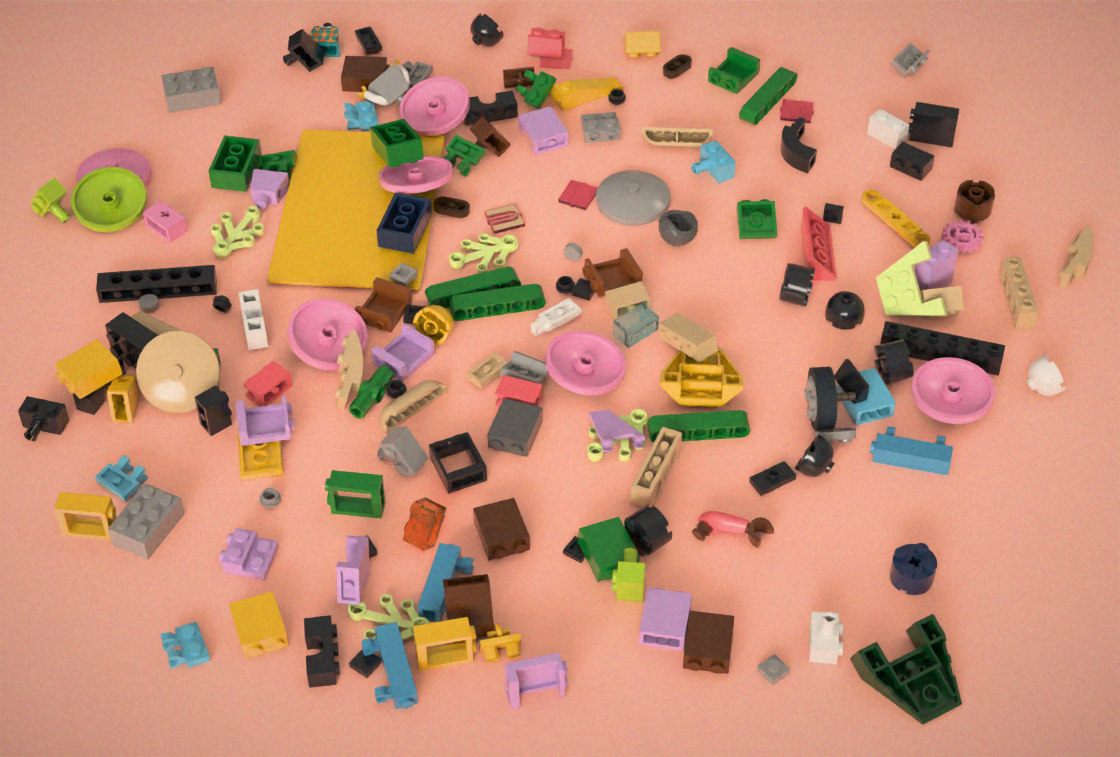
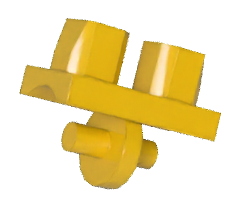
M499 623L494 624V631L487 632L488 639L480 640V653H484L487 663L499 660V649L506 648L508 659L520 656L521 634L510 635L509 628L501 629Z

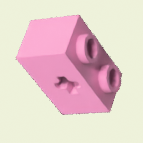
M162 201L157 202L143 212L146 226L170 243L188 231L185 216L181 213L179 214L170 205H166Z

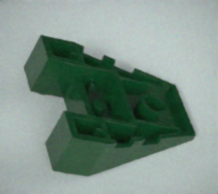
M934 614L915 622L906 630L916 648L915 650L888 662L878 642H875L857 651L850 658L863 681L922 725L962 705L955 675L953 676L950 664L952 662L951 656L946 648V636Z

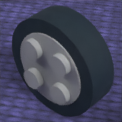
M830 366L811 367L809 369L806 381L807 388H804V399L808 401L806 409L807 418L810 419L814 430L833 429L837 421V401L856 400L855 392L837 393L834 373Z

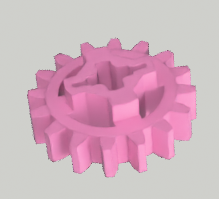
M962 219L958 223L953 220L952 224L947 223L946 227H943L941 240L945 239L959 249L962 254H965L966 251L973 253V249L978 251L979 246H982L984 233H981L982 228H977L976 223L971 225L969 220L966 223Z

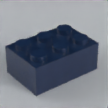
M395 193L376 230L378 247L415 254L432 217L431 199Z

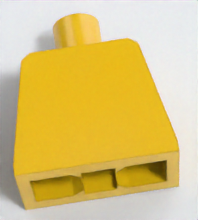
M120 375L111 382L107 390L112 422L132 423L139 402L137 379L133 375Z

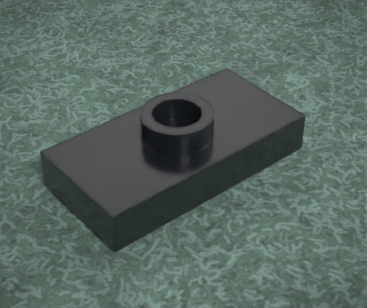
M371 26L355 30V36L366 55L382 51V45Z
M783 461L751 476L749 483L762 496L796 480V473Z

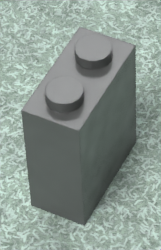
M503 398L487 434L488 448L528 457L543 422V407Z

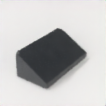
M845 359L834 375L835 380L844 392H855L856 400H851L853 404L867 400L869 385L850 359Z

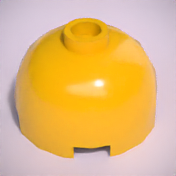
M438 305L424 307L415 315L413 320L417 331L424 336L430 337L434 344L440 345L451 336L454 329V319L451 313L446 308Z

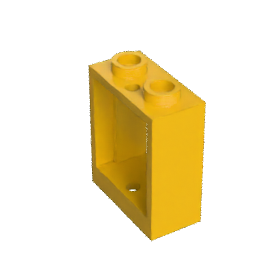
M70 492L59 493L54 511L63 536L111 540L108 528L117 518L116 506H113L111 496ZM75 514L101 516V520L77 518Z
M468 617L413 626L419 671L473 662V653L477 652L474 625H469ZM465 640V642L426 649V647Z

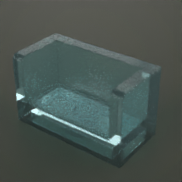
M642 303L613 321V335L626 347L630 348L658 330L659 316Z

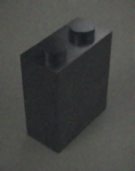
M916 102L915 109L911 108L909 119L913 120L912 123L909 122V141L952 148L960 108Z

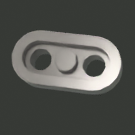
M856 428L814 430V438L819 434L829 443H831V440L849 443L852 442V439L856 438Z

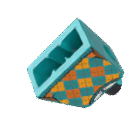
M324 23L323 26H314L309 36L325 51L324 57H340L338 27L333 26L331 23Z

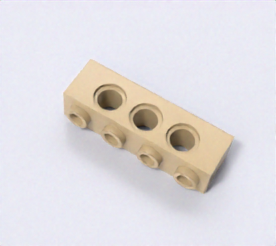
M1021 257L1002 258L998 276L1015 330L1035 329L1039 311Z
M665 427L661 428L631 486L630 503L641 507L650 504L649 507H652L681 450V432Z

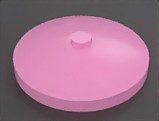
M444 76L428 78L414 85L404 95L400 103V117L405 119L418 135H441L454 129L464 120L470 108V97L465 86L454 78Z
M111 148L94 153L80 164L76 172L77 183L88 173L105 167H120L132 171L142 180L145 188L151 179V169L146 157L137 151L126 148Z
M424 156V159L418 160L416 163H405L399 167H388L387 165L379 172L381 187L395 193L429 191L446 184L453 177L451 162L436 156Z
M315 299L299 306L292 314L287 330L288 341L294 353L308 365L322 370H339L340 364L337 363L340 351L344 352L345 350L341 346L344 336H349L351 329L357 333L362 354L368 341L367 327L362 317L349 305L333 299Z
M570 331L555 337L550 342L545 355V365L552 379L563 388L582 395H601L614 390L621 383L626 370L625 358L620 349L609 339L588 331Z
M949 357L931 360L918 368L912 380L911 394L915 404L926 415L945 423L964 424L976 421L989 412L995 397V387L990 376L976 364L963 359Z

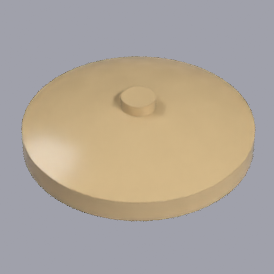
M185 331L166 332L152 339L142 350L136 368L137 382L142 394L155 407L171 413H185L197 409L195 396L215 385L218 386L220 365L213 348L201 337Z

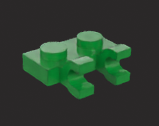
M527 69L524 76L534 82L533 86L528 90L518 85L515 91L525 97L524 102L540 109L557 79L543 71L537 75Z
M455 135L446 147L448 154L444 159L450 161L453 168L457 157L462 159V162L456 168L460 170L459 173L467 177L471 165L477 166L486 151L484 148Z
M295 150L260 155L258 169L268 171L279 169L280 172L288 173L290 180V168L295 166L296 152Z

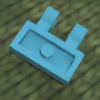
M357 102L355 106L351 103H344V109L349 110L344 111L345 119L348 121V130L358 127L361 128V131L370 130L371 126L379 125L373 102Z
M123 455L114 466L109 463L94 478L97 483L126 502L141 488L140 484L144 483L148 476L144 474L145 468L140 465L133 470V466L128 464L130 459Z
M197 622L174 628L175 634L172 632L160 634L164 652L167 651L168 663L171 669L184 663L190 668L210 661V656ZM176 646H180L181 651H179L178 649L170 650Z

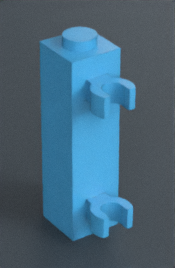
M887 426L886 434L877 433L876 441L871 442L870 453L874 454L872 462L948 476L953 446L945 445L946 436L937 435L936 443L894 436L895 427Z
M439 543L418 604L419 617H424L432 622H441L444 613H446L443 579L456 578L458 570L465 574H472L474 559L470 557L462 558L461 547L453 544Z
M393 622L374 627L375 639L369 638L361 641L363 654L367 656L379 651L389 685L374 689L376 702L379 704L393 699L395 709L411 708L413 705L418 704L417 690L398 624Z

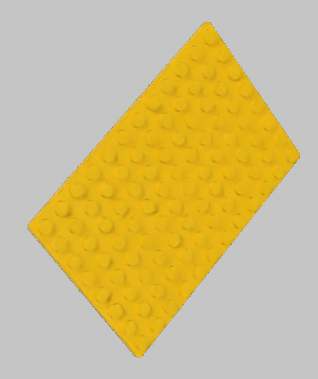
M308 129L302 131L296 163L293 167L267 276L268 283L373 288V281L376 277L397 283L390 280V273L403 263L416 269L418 274L407 287L411 288V290L421 289L432 217L415 254L378 247L376 230L395 192L387 191L380 185L379 172L387 164L373 148L371 132ZM419 135L422 139L424 156L442 158L445 137L443 135ZM437 188L419 193H400L431 199L433 216V202L436 198Z

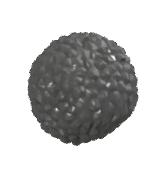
M675 209L669 210L658 220L660 236L672 246L680 247L681 245L688 244L697 235L698 221L691 212Z

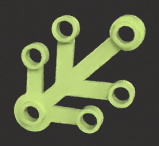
M255 206L248 207L245 211V217L235 229L232 224V214L229 212L222 213L220 216L221 222L225 225L228 237L224 241L221 235L223 233L222 226L220 224H213L210 227L211 234L216 240L213 252L218 258L223 259L229 257L232 250L254 246L255 240L253 236H260L265 232L264 225L256 223L261 219L260 210ZM249 223H256L252 229L244 230ZM243 238V241L234 242L237 239Z
M483 233L478 237L479 243L472 242L470 239H464L461 242V249L463 251L469 252L472 249L478 251L467 255L453 252L449 255V264L453 269H461L464 263L483 257L481 263L476 266L477 274L488 271V265L495 253L501 251L499 257L494 259V268H503L506 266L505 260L509 252L517 250L519 242L513 235H505L500 239Z
M635 409L627 416H618L642 434L643 427L647 426L649 419L647 413L642 409ZM590 426L589 437L598 439V434L593 433L596 431L594 426ZM629 438L612 439V445L620 440L619 459L624 462L631 459ZM645 440V441H642V443H643V445H644L643 448H635V449H636V450H643V449L645 448L646 440ZM594 442L588 445L587 456L591 461L597 462L603 458L604 452L600 443Z
M383 594L380 597V606L386 609L389 615L366 610V606L362 601L360 605L349 604L348 606L349 617L354 621L367 619L384 625L397 622L398 628L405 629V631L400 632L402 641L414 637L413 626L430 623L426 618L419 617L414 608V602L410 599H405L401 602V611L403 614L408 615L411 621L402 619L390 594ZM367 629L363 634L364 639H369V635L374 636L370 639H375V629Z

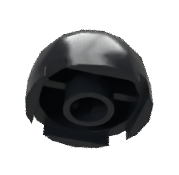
M479 13L474 18L470 26V32L473 36L472 40L477 45L495 46L503 39L504 34L502 30L500 32L497 30L498 24L486 14L482 16V13Z
M849 291L835 293L829 298L825 308L826 320L828 321L829 319L833 323L832 326L843 330L853 329L855 325L862 324L865 315L862 299L857 294Z
M818 434L804 452L805 454L802 459L800 458L795 469L808 477H817L823 472L828 474L835 464L832 462L834 456L832 445Z

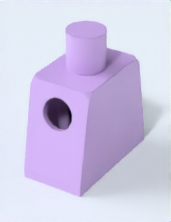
M254 169L250 187L252 202L259 209H265L267 205H278L289 188L288 173Z

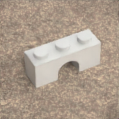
M258 289L238 292L248 350L268 347Z

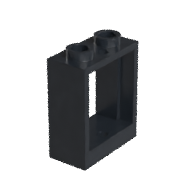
M468 432L429 444L430 459L448 494L487 481V466ZM466 451L473 465L447 473L440 459Z

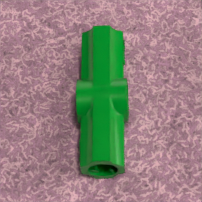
M382 365L378 367L368 381L364 380L361 383L358 395L348 407L349 412L355 418H364L375 403H380L383 399L386 387L394 378V372L388 366Z

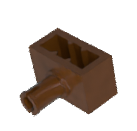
M483 117L469 129L477 137L476 145L491 150L498 157L511 146L510 142L501 132Z

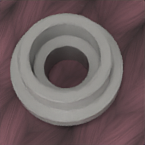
M266 488L259 497L260 504L266 508L276 507L281 502V495L274 488Z

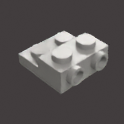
M616 112L580 115L585 143L620 141L621 129Z

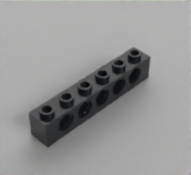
M215 265L97 273L96 291L99 303L136 301L146 294H153L158 299L217 295V275Z
M885 321L880 344L903 339L909 349L910 355L908 357L924 361L949 357L959 358L976 364L987 374L999 376L1005 345Z

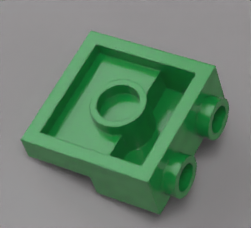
M762 199L760 201L742 200L737 202L736 217L739 239L777 238L775 201Z

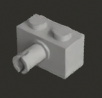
M407 426L393 427L380 442L381 448L377 451V457H381L379 460H390L401 476L416 475L429 458Z

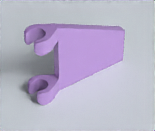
M610 410L589 412L588 415L601 441L603 452H612V439L632 437L635 448L644 447L642 441H645L644 434L634 429Z

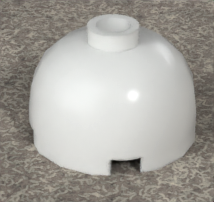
M1045 354L1030 365L1028 370L1029 379L1026 381L1032 391L1036 390L1043 396H1054L1065 391V387H1061V383L1064 380L1054 361L1049 363L1047 360L1049 356Z

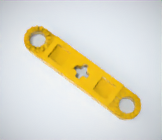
M874 189L863 192L862 203L915 248L921 243L917 239H922L928 242L930 246L931 237L929 234L924 232L918 224L891 201L883 197L880 192L874 191Z

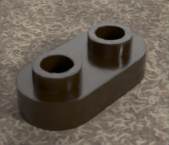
M686 54L677 55L663 65V75L669 79L678 77L691 68L692 58Z
M440 196L433 202L434 211L438 214L456 218H464L470 214V204L465 200Z

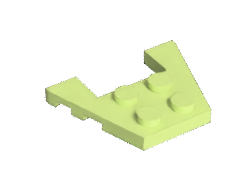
M928 242L920 243L876 277L886 315L947 316L943 298L923 303L915 274L914 265L932 259Z

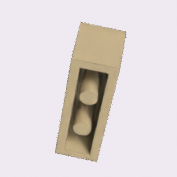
M675 313L659 323V335L664 342L699 362L718 351L715 334L679 313Z

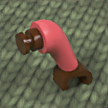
M720 511L702 513L698 517L697 529L694 528L692 530V534L702 542L706 539L705 536L716 534L717 532L741 535L747 533L750 543L756 548L761 545V539L755 535L756 532L774 534V528L766 518H755L750 523V520Z

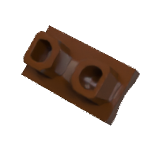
M534 66L503 70L504 88L517 87L518 85H533L534 82L530 81L524 74L527 69L535 73Z

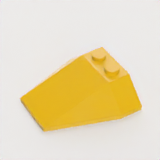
M717 348L718 351L701 362L679 350L661 372L660 386L679 405L715 408L722 407L743 390V376L721 348Z

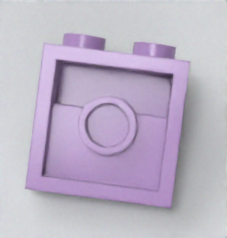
M235 528L234 533L228 534L226 541L227 549L220 552L219 563L222 565L223 573L265 580L279 548L278 541L257 537V532Z

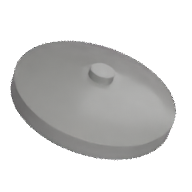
M639 170L621 171L608 176L600 183L596 192V203L599 211L613 222L628 226L645 225L660 219L668 211L670 206V190L662 179L651 173Z

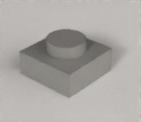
M401 263L390 273V280L407 287L418 276L417 270Z
M774 654L759 664L757 671L773 686L789 675L790 668Z

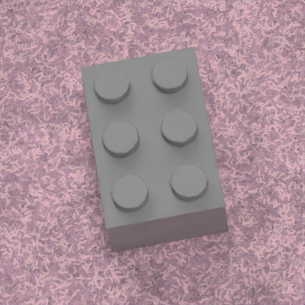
M214 66L161 75L168 113L221 105Z
M145 483L109 526L108 532L112 545L149 560L184 516L185 512L181 497Z

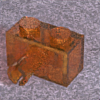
M426 497L414 501L409 510V520L404 526L403 531L405 533L402 540L422 551L435 547L447 508Z

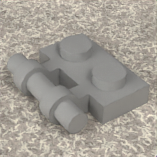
M410 61L402 64L409 73V89L417 83L428 79L433 71V65L416 62L414 66Z

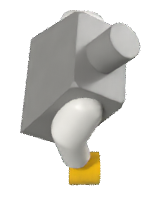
M396 59V64L392 65L389 63L390 67L369 84L368 90L365 86H362L361 88L364 92H357L358 96L363 100L367 99L383 106L388 105L390 107L395 102L400 105L404 95L409 91L410 79L408 71L400 64L399 59Z

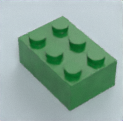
M405 119L370 127L372 146L388 167H399L401 164L416 163L418 160L424 159L422 139Z
M224 135L208 171L211 188L247 192L252 181L253 170L257 169L259 157L262 155L260 140Z

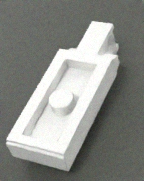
M568 298L540 313L536 321L531 323V333L536 337L543 334L544 331H552L581 315L582 309Z

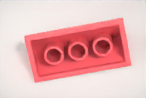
M805 206L802 212L801 236L805 266L815 269L813 280L810 281H834L837 277L830 225Z

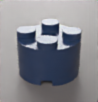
M925 543L906 544L896 548L889 574L892 585L899 591L900 589L907 591L906 594L909 595L926 593L934 582L937 569L936 556Z

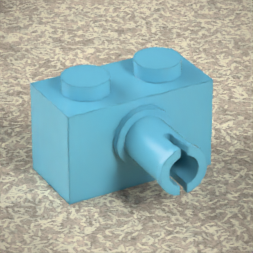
M715 140L701 146L700 161L692 163L691 170L695 175L708 171L717 183L720 184L734 178L736 161Z

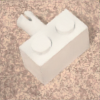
M811 612L809 662L837 664L838 655L843 653V642L839 641V636L842 637L843 623H839V613Z

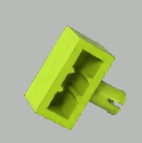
M54 177L37 190L30 205L33 211L42 218L52 212L62 224L71 217L60 205L68 191Z
M634 548L624 549L623 561H618V569H613L612 592H616V600L643 602L645 563H637L638 551Z

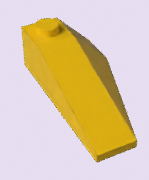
M615 77L575 79L554 85L548 95L563 112L608 96L613 89L624 90V87Z

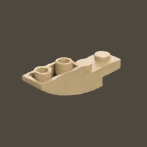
M1089 225L1083 231L1078 232L1075 242H1071L1068 248L1070 255L1067 267H1063L1059 278H1061L1060 287L1067 289L1074 278L1082 281L1087 272L1094 242L1093 232Z
M351 329L349 336H344L341 347H344L345 350L344 352L340 351L337 363L340 364L338 372L342 373L339 382H342L343 385L342 388H337L335 399H338L336 407L344 409L349 393L357 395L363 373L362 348L357 333L353 329Z

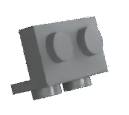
M910 43L890 64L904 77L909 73L913 75L919 69L918 64L922 66L929 59L927 55L930 53V50L927 49L922 53L915 45Z
M514 351L510 363L501 368L500 376L505 375L544 384L548 371L545 362Z

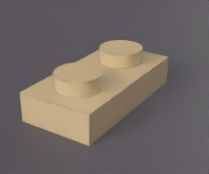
M494 352L467 372L466 379L481 389L500 375L501 368L507 365L509 361Z

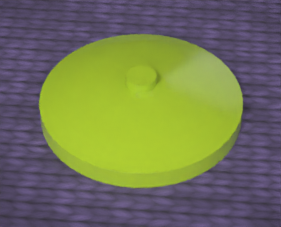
M105 167L88 173L79 180L71 195V207L76 219L86 228L97 232H115L129 227L142 216L147 205V192L142 180L132 171L120 167Z

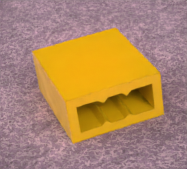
M98 339L55 363L58 371L55 374L60 383H65L68 391L71 394L75 393L80 399L123 374L116 357Z
M273 591L229 603L232 620L244 659L257 657L260 654L273 650L277 651L289 646Z

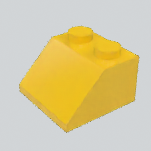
M660 31L625 32L623 36L625 55H629V58H639V55L645 54L646 57H657V54L661 52Z

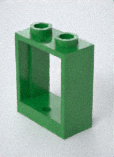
M331 471L330 478H327L325 481V491H328L327 505H330L331 514L382 519L386 503L383 475ZM338 491L371 494V499L339 496Z

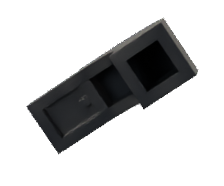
M799 117L795 123H792L791 127L784 126L780 151L783 159L790 166L808 174L816 163L817 149L806 146L799 141L805 133L806 119Z

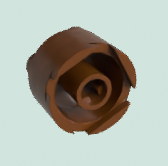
M973 180L962 182L957 191L954 212L963 219L969 220L971 224H977L978 221L987 219L991 215L994 205V188L989 183L979 180V183L973 182Z

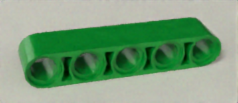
M780 67L742 106L739 112V119L757 125L794 86L798 74Z
M508 266L431 285L426 288L425 296L429 305H438L447 309L449 308L448 301L452 296L521 286V282L515 269Z
M528 284L455 295L449 299L448 303L453 319L455 321H464L538 310L546 305V300L541 285Z
M743 410L655 415L647 421L649 438L652 442H655L662 427L681 432L682 442L743 438L751 432L748 414Z

